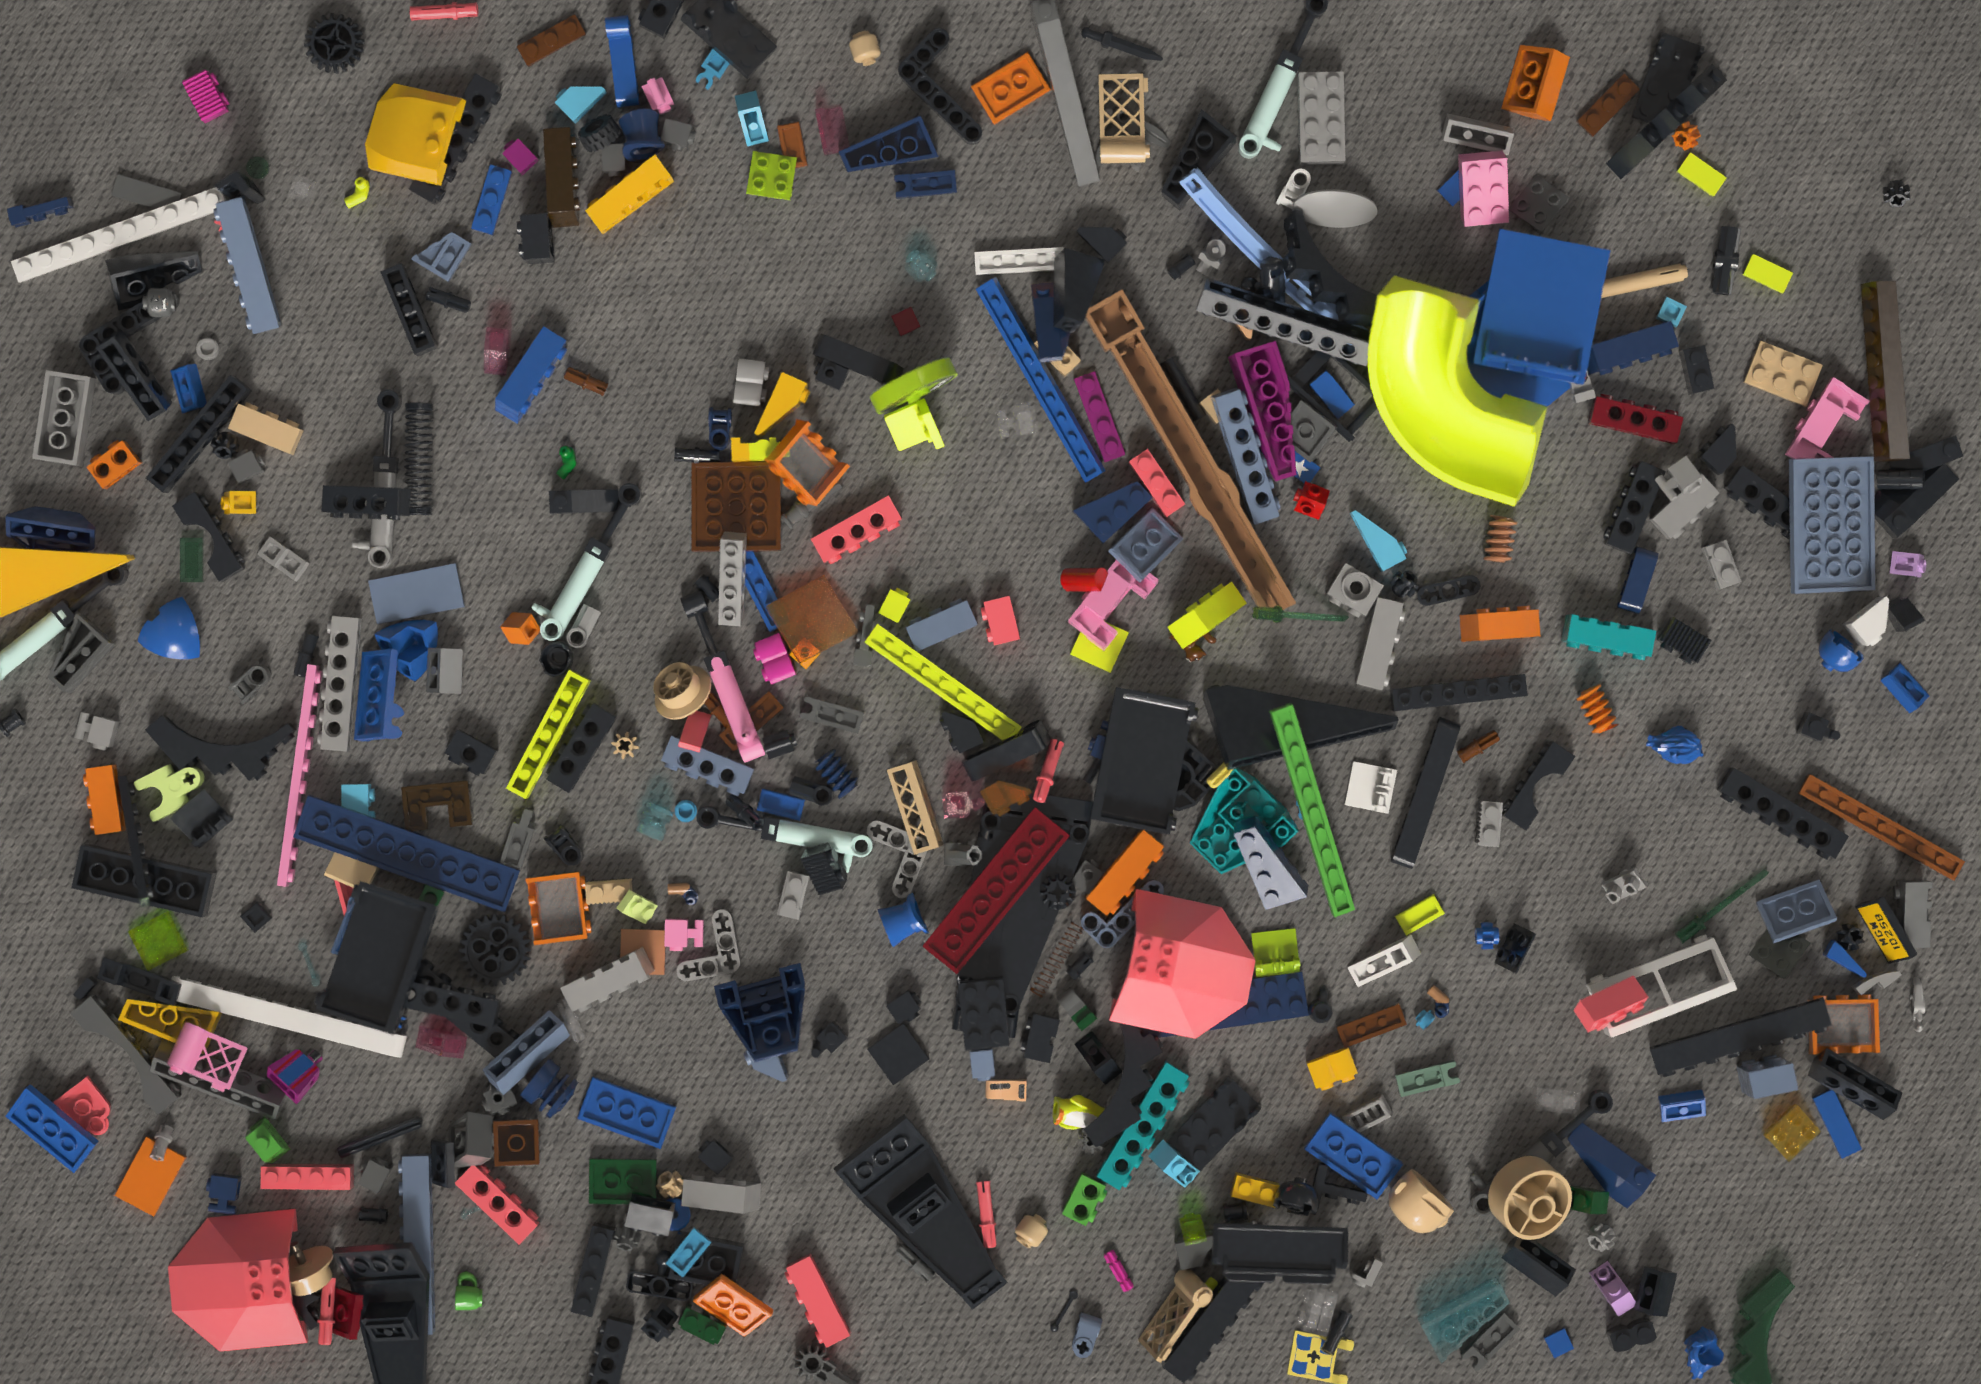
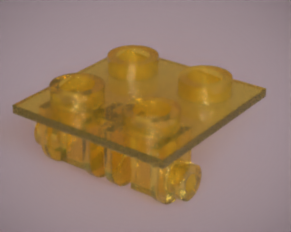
M1797 1104L1789 1106L1783 1113L1784 1116L1779 1115L1781 1119L1779 1121L1775 1119L1774 1122L1776 1124H1772L1765 1129L1766 1132L1763 1134L1788 1162L1821 1132Z

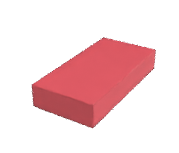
M695 711L687 716L678 746L700 752L711 714Z

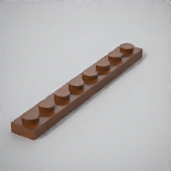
M1811 774L1807 775L1798 791V794L1952 881H1955L1965 863L1962 859Z

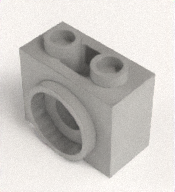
M1344 563L1326 594L1330 596L1328 599L1330 602L1337 606H1340L1341 603L1349 607L1347 612L1359 618L1360 615H1367L1384 585L1349 564ZM1354 581L1361 584L1362 589L1359 594H1354L1350 590V585Z

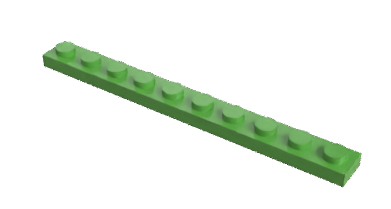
M1289 703L1270 710V714L1332 916L1338 917L1355 910L1294 707Z

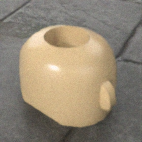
M1413 1169L1406 1172L1391 1188L1389 1193V1206L1395 1216L1407 1228L1417 1233H1429L1443 1227L1448 1223V1218L1454 1212L1448 1200L1428 1180Z

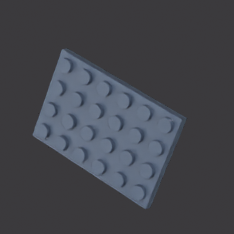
M1874 456L1789 459L1791 594L1875 590Z

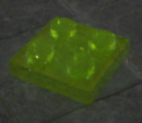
M169 911L128 931L147 971L189 951Z

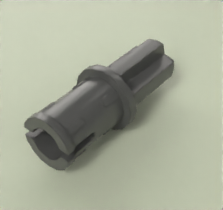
M904 1244L897 1248L896 1254L909 1265L910 1271L913 1270L926 1283L934 1276L936 1272Z

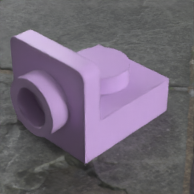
M1892 551L1891 574L1921 577L1922 573L1925 572L1926 560H1924V555Z

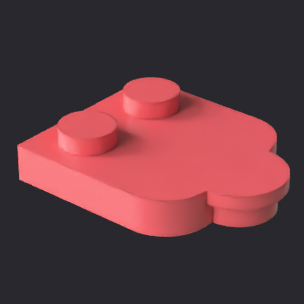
M86 1076L53 1101L57 1107L86 1131L94 1135H101L107 1131L109 1127L107 1116L111 1112V1105L89 1076Z

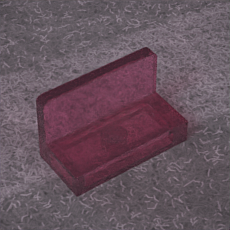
M823 107L815 109L824 156L838 153L850 147L842 108L837 107L824 110Z

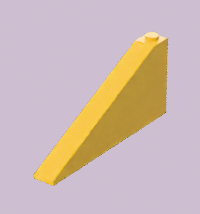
M0 547V618L132 561L135 557L131 554Z

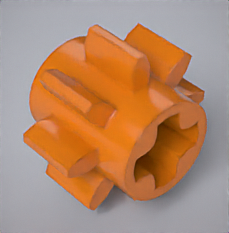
M1686 121L1676 128L1677 132L1672 135L1675 146L1683 147L1684 151L1690 147L1697 146V139L1701 137L1698 126Z

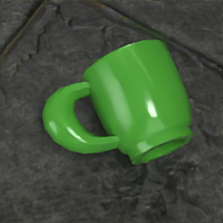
M467 1271L462 1272L457 1278L458 1286L455 1287V1310H474L482 1307V1289L477 1287L475 1276ZM462 1281H470L474 1286H462Z

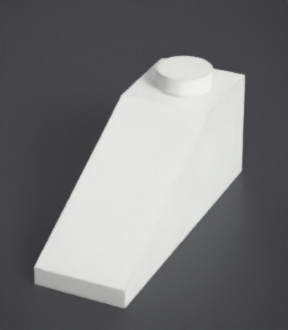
M1409 935L1349 966L1348 970L1357 987L1413 962L1421 955V952L1412 935Z

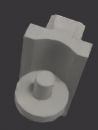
M1213 239L1203 248L1198 257L1201 259V262L1196 269L1197 271L1208 276L1213 267L1218 269L1226 251V245L1222 240Z
M1634 867L1630 870L1624 869L1619 875L1604 881L1602 887L1606 891L1608 900L1615 904L1620 899L1629 895L1632 896L1646 888L1648 883L1641 878L1638 870Z

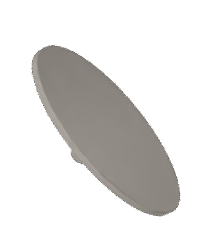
M1338 189L1311 191L1299 196L1293 202V210H1302L1305 221L1324 227L1345 228L1359 226L1373 220L1378 212L1376 204L1368 197L1356 192Z

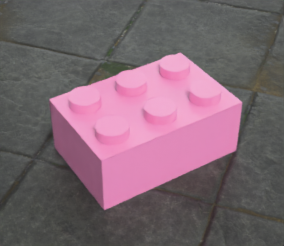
M1503 150L1459 154L1460 212L1464 226L1509 223L1507 157Z

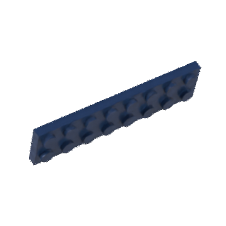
M1302 971L1252 978L1247 1004L1209 1030L1309 1016ZM1142 1028L1144 1033L1141 1034L1143 1038L1150 1033L1153 1037L1157 1035L1158 1038L1175 1036V1034Z

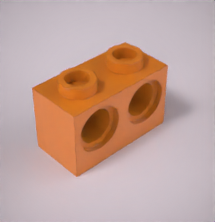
M116 440L107 447L108 451L103 455L97 454L90 460L91 464L87 466V469L102 489L110 488L142 463L126 441L122 440L119 442V440ZM124 450L127 458L124 462L120 463L117 456L120 451ZM103 464H107L109 467V472L105 476L100 474V467Z

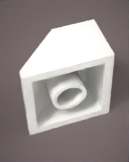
M1887 596L1875 598L1842 624L1858 646H1873L1882 639L1881 634L1886 631L1889 606Z

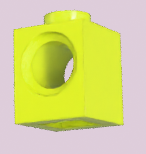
M896 588L895 591L890 589L878 613L899 623L911 600L907 598L909 593L899 588Z

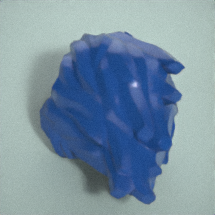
M1675 726L1667 732L1657 736L1648 735L1647 738L1649 741L1646 742V746H1651V749L1658 752L1663 759L1674 764H1688L1699 756L1702 757L1704 755L1700 739L1683 726Z
M1704 1326L1700 1327V1330L1690 1335L1684 1342L1687 1345L1685 1352L1688 1353L1687 1365L1691 1367L1690 1372L1693 1373V1380L1703 1378L1704 1372L1714 1366H1719L1724 1358V1352L1717 1344L1718 1339L1715 1332L1706 1329Z

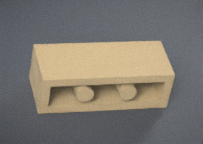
M248 402L245 403V406L237 405L228 429L294 455L303 430L298 428L300 424L288 419L286 423L279 421V415L266 411L265 414L257 411V406Z

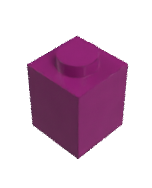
M519 138L516 141L511 140L504 147L505 151L502 153L522 175L539 161Z

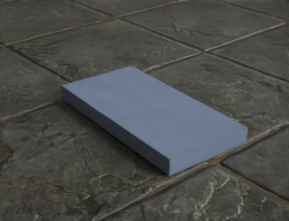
M456 563L368 581L377 624L465 607Z

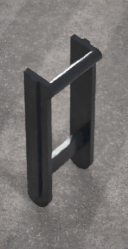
M1317 351L1292 379L1287 375L1290 389L1337 425L1336 431L1348 442L1355 439L1353 434L1377 409L1375 400L1373 399L1345 429L1307 394L1302 387L1330 357L1373 396L1370 382L1345 359L1332 357L1327 353Z

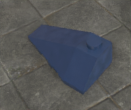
M1054 282L1031 284L1040 362L1063 360L1069 343L1068 339L1072 332H1065L1062 329L1053 327Z
M1584 1123L1571 1132L1567 1138L1603 1189L1608 1191L1609 1196L1625 1208H1628L1645 1192L1656 1176Z

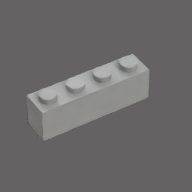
M1379 597L1376 598L1355 684L1383 690V686H1388L1390 674L1387 673L1388 666L1393 665L1395 652H1392L1394 643L1398 644L1401 631L1397 629L1399 621L1403 622L1406 609L1403 608L1404 603Z

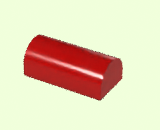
M1065 568L1061 573L1060 582L1065 591H1101L1108 576V571L1104 568Z

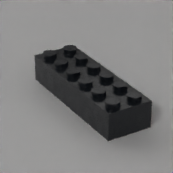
M81 844L71 888L140 904L131 853L91 844ZM142 856L143 864L147 863L149 876L145 877L146 884H151L153 897H149V906L197 917H206L208 915L217 875L216 872Z
M1224 1276L1212 1292V1301L1207 1306L1201 1307L1172 1346V1351L1165 1361L1162 1360V1367L1182 1383H1185L1187 1379L1191 1381L1198 1372L1196 1367L1200 1362H1206L1211 1355L1209 1351L1211 1347L1221 1342L1225 1336L1223 1331L1227 1326H1233L1238 1319L1236 1314L1241 1308L1245 1309L1252 1300L1250 1298L1254 1290L1258 1292L1264 1283L1228 1281Z

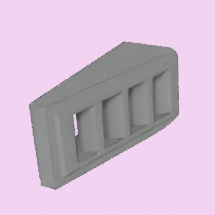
M1381 1094L1343 1115L1342 1118L1345 1123L1358 1132H1362L1392 1117L1393 1112L1385 1097ZM1377 1104H1379L1384 1112L1383 1114H1380V1112L1378 1111L1376 1107ZM1371 1108L1376 1118L1372 1119L1367 1109ZM1363 1112L1368 1121L1367 1123H1364L1359 1113ZM1351 1117H1356L1360 1127L1356 1128Z

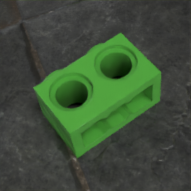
M1081 1172L1062 1210V1215L1084 1226L1087 1225L1088 1221L1092 1223L1098 1212L1095 1210L1098 1201L1102 1203L1107 1194L1105 1183ZM1092 1184L1096 1186L1097 1191L1094 1195H1087L1084 1192L1087 1185ZM1077 1205H1085L1087 1212L1084 1215H1077L1074 1212Z

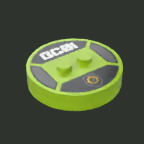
M949 357L943 358L897 378L874 392L869 398L877 414H884L920 400L921 397L953 380L958 373Z

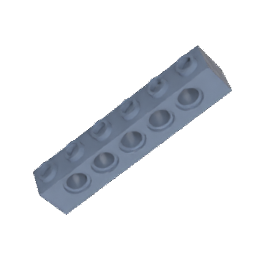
M1233 388L1210 396L1250 523L1256 525L1279 517L1278 510L1281 509L1277 497H1273L1271 489H1274L1273 481L1270 476H1267L1265 471L1267 462L1264 455H1260L1258 449L1261 443L1258 435L1253 433L1251 427L1254 425L1251 413L1246 411L1245 405L1248 402L1245 393L1241 392L1238 388ZM1236 407L1239 414L1235 419H1230L1229 412L1232 408ZM1239 429L1245 430V437L1242 440L1236 439V432ZM1246 450H1251V459L1244 461L1242 458L1243 453ZM1257 471L1258 479L1255 482H1250V473ZM1264 492V501L1257 503L1256 495Z

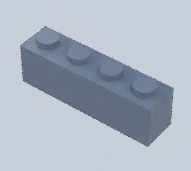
M549 1010L483 1069V1072L489 1082L504 1095L566 1040L570 1034L564 1023Z

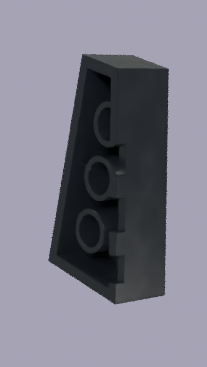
M1202 109L1161 190L1162 197L1179 211L1191 198L1189 193L1179 183L1180 180L1194 168H1198L1207 178L1237 143L1235 135ZM1193 178L1192 182L1196 185L1197 188H1199L1200 185Z

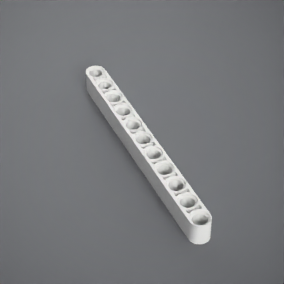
M172 976L171 978L182 984L177 1002L393 1057H402L407 1039L405 1034L391 1035L361 1024H354L352 1021L343 1018H331V1015L320 1012L311 1013L308 1009L296 1006L292 1008L288 1007V1004L276 1001L268 1002L265 998L253 995L249 997L245 996V993L233 990L225 991L222 987L210 984L208 986L201 985L202 982L190 979L182 980L178 976Z

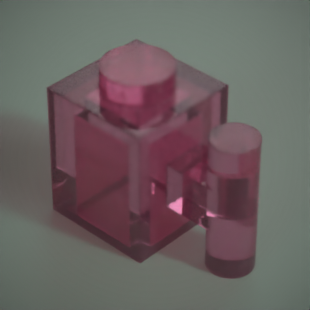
M947 792L942 797L944 819L966 818L970 814V810L978 811L985 804L983 798L969 800V792Z

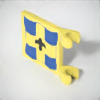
M1295 1330L1288 1375L1334 1384H1347L1348 1376L1333 1373L1337 1349L1334 1356L1328 1355L1321 1350L1327 1336ZM1341 1339L1337 1348L1352 1351L1354 1341Z

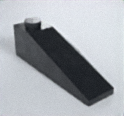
M197 251L132 254L105 260L118 311L134 307L142 302L143 296H147L151 288H164L172 282L180 284L202 272Z
M1942 464L1925 471L1924 489L1880 490L1874 495L1876 521L1892 539L1898 538L1931 508L1959 478L1946 464Z

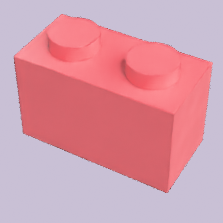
M1010 596L983 602L984 607L980 609L983 621L988 620L990 628L986 629L988 641H993L995 646L1019 640L1020 636Z

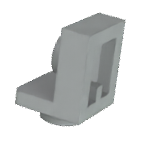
M1374 1256L1372 1261L1367 1260L1362 1271L1365 1273L1364 1276L1351 1271L1350 1276L1354 1278L1353 1283L1364 1288L1366 1285L1372 1287L1383 1264L1382 1260Z

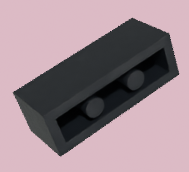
M1515 1236L1509 1242L1501 1257L1555 1297L1570 1284L1576 1271L1575 1268L1534 1239L1526 1240Z

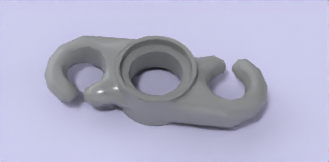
M1915 976L1912 980L1914 988L1913 995H1910V1000H1912L1910 1011L1916 1032H1921L1923 1029L1921 1024L1922 1014L1925 1013V998L1921 980Z

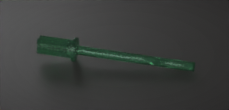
M1280 605L1274 607L1255 606L1252 613L1253 618L1273 620L1275 623H1280L1283 618L1345 622L1349 618L1346 615L1283 611Z
M1763 870L1744 886L1740 887L1701 918L1694 915V919L1677 931L1675 936L1683 944L1700 930H1705V922L1762 880L1769 872Z

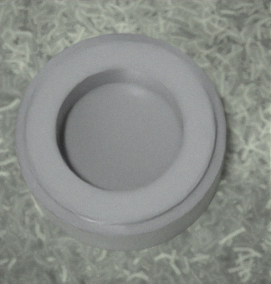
M203 338L197 343L196 351L202 359L212 360L219 354V344L214 339Z

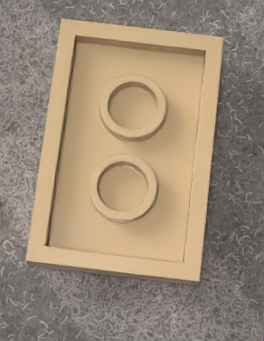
M1759 341L1743 383L1807 407L1823 365L1766 342Z

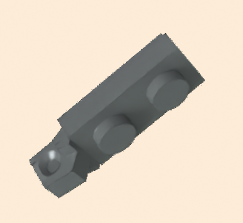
M524 808L522 817H516L515 822L512 823L500 860L501 864L520 871L522 870L536 823L531 822L534 810Z

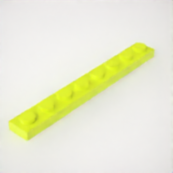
M879 624L875 625L864 641L865 644L1000 740L1017 734L1022 728Z

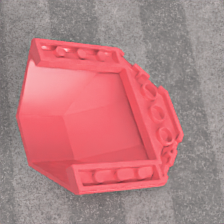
M1135 889L1131 911H1135L1136 934L1128 974L1118 999L1112 1000L1109 1021L1196 1039L1247 1004L1256 960L1222 907Z
M296 1209L208 1217L168 1266L172 1312L217 1350L229 1351L308 1343L307 1324L304 1320H299L292 1302L288 1262L292 1232L298 1231Z

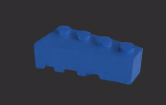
M543 326L495 398V410L515 423H519L523 414L525 415L529 410L533 398L538 396L542 390L546 377L550 378L554 372V364L557 359L562 360L566 354V340Z

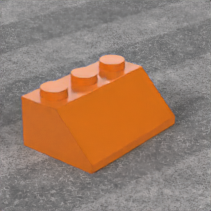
M1520 45L1501 109L1537 120L1551 121L1570 57L1552 48Z

